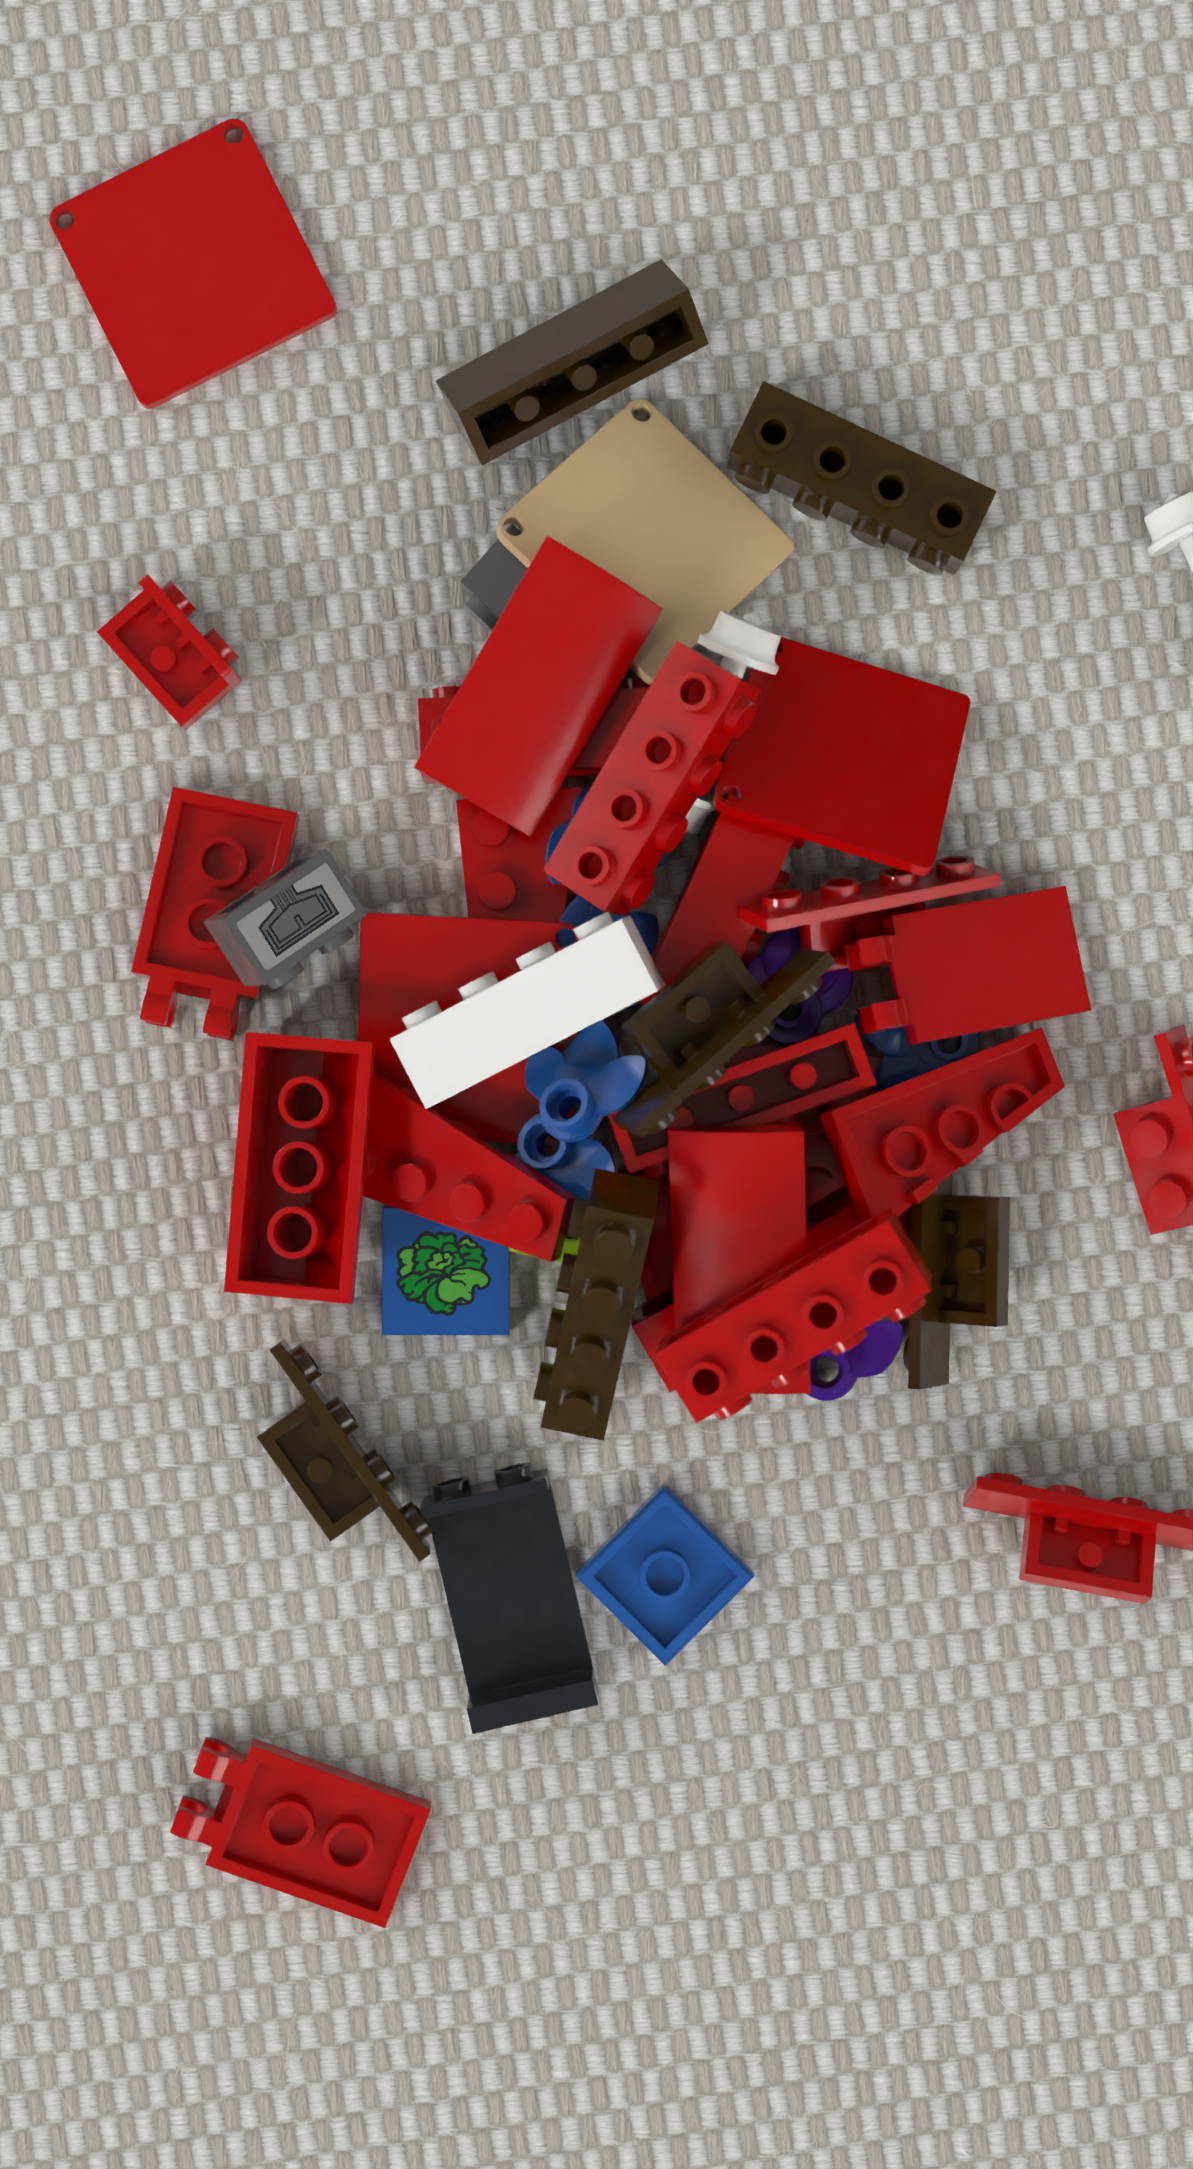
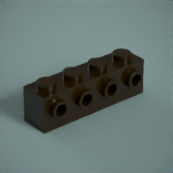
M660 259L435 381L459 433L483 466L709 343L689 288Z
M765 381L762 382L731 447L727 468L736 472L735 479L745 487L763 494H768L770 489L778 491L794 499L792 502L793 507L804 515L820 521H826L828 516L852 526L850 533L856 539L877 548H884L886 543L909 553L907 560L912 565L934 575H942L944 570L955 575L964 562L997 492Z
M595 1168L589 1199L575 1197L568 1235L580 1238L577 1255L563 1254L556 1291L568 1294L565 1310L552 1308L544 1346L556 1348L554 1364L541 1361L533 1398L534 1400L546 1402L541 1428L604 1441L653 1227L660 1181Z

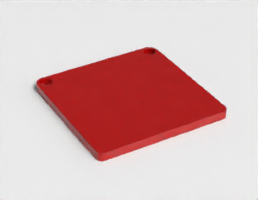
M232 118L57 205L50 213V225L136 397L146 409H153L332 319L337 314L335 300L248 127L239 119ZM238 129L244 133L242 140L235 144L226 141L228 132ZM70 214L74 216V223L71 227L67 229L58 227V220L62 215Z
M781 637L776 650L779 654L774 657L776 664L779 666L777 674H769L752 667L750 669L747 682L761 690L754 701L757 705L756 714L744 734L737 739L732 738L728 745L713 797L715 808L724 815L922 876L929 874L935 863L971 704L969 697L957 691ZM731 794L737 798L738 802H728L722 795Z
M384 912L367 913L368 915L363 917L360 922L357 1041L376 1043L374 1066L381 1070L379 1074L398 1087H407L418 1094L390 1041L391 1038L407 1030L402 1018L437 1001L442 1012L464 1001L458 990L459 988L490 972H494L498 982L503 981L521 971L515 959L548 942H551L557 953L566 948L558 942L557 937L560 930L566 928L574 933L573 929L578 926L569 922ZM579 1031L550 1047L563 1053L579 1034ZM528 1057L431 1106V1108L452 1122L460 1121L479 1134L477 1138L482 1141L518 1143L519 1133L525 1123L533 1116L540 1114V1101L531 1094L525 1083V1068ZM576 1105L569 1110L567 1118L571 1119L576 1115ZM550 1135L546 1138L544 1145L558 1146L560 1142Z

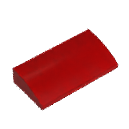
M547 535L414 768L532 837L659 619L663 608L609 572Z
M799 1123L668 1128L674 1330L807 1255L804 1131ZM810 1368L802 1376L783 1387L775 1388L771 1381L749 1394H811Z

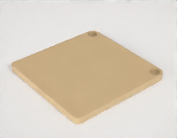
M635 399L626 405L508 510L499 520L496 529L499 541L527 568L548 535L663 608V612L630 667L644 682L650 685L676 641L694 649L699 644L697 643L699 635L706 634L712 629L720 611L724 610L731 613L789 558L795 548L794 542L660 411L644 399ZM637 410L643 412L647 416V421L636 420L632 412ZM515 524L521 530V534L518 536L508 534L504 525Z

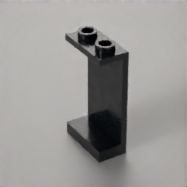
M529 1462L500 1468L494 1471L495 1480L472 1486L470 1485L469 1477L454 1478L434 1484L432 1486L433 1495L424 1496L420 1505L422 1520L428 1519L433 1529V1542L469 1692L467 1713L472 1734L598 1705L599 1688L548 1470L545 1468L533 1471Z

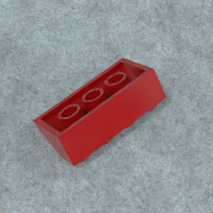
M255 1032L245 1033L224 1292L343 1304L354 1303L376 1043Z

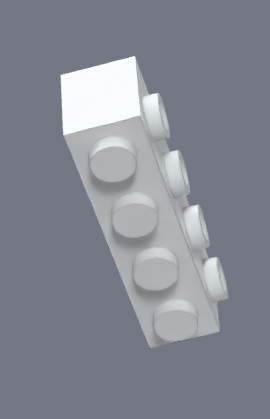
M606 912L573 929L579 941L557 953L551 942H548L515 959L521 971L503 981L498 982L494 972H490L459 988L458 990L464 1001L442 1012L437 1001L403 1017L402 1020L407 1030L391 1038L390 1041L425 1109L665 987L666 985L631 916L613 922L609 912Z

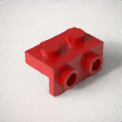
M147 574L138 582L144 590L101 627L97 633L186 731L242 681L230 667L239 657L213 628L203 636L187 618L196 611V608L171 580L160 588Z

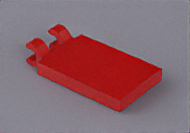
M177 787L172 788L131 970L135 975L149 978L141 1008L140 1020L146 1021L147 1024L172 1029L177 1008V994L207 999L210 1002L204 1020L203 1033L208 1034L207 1036L234 1041L241 997L259 1001L263 985L246 987L243 985L203 921L290 864L300 819L297 812Z
M1066 886L892 915L882 919L885 936L857 940L854 944L844 946L849 971L889 964L897 1000L871 1004L869 1007L857 1009L862 1035L904 1027L907 1046L1091 1011Z
M205 1737L193 1773L209 1780L225 1783L215 1810L201 1800L183 1795L170 1833L186 1840L211 1846L205 1864L207 1866L386 1928L431 1811V1801L255 1738L252 1739L247 1755H244L223 1741Z

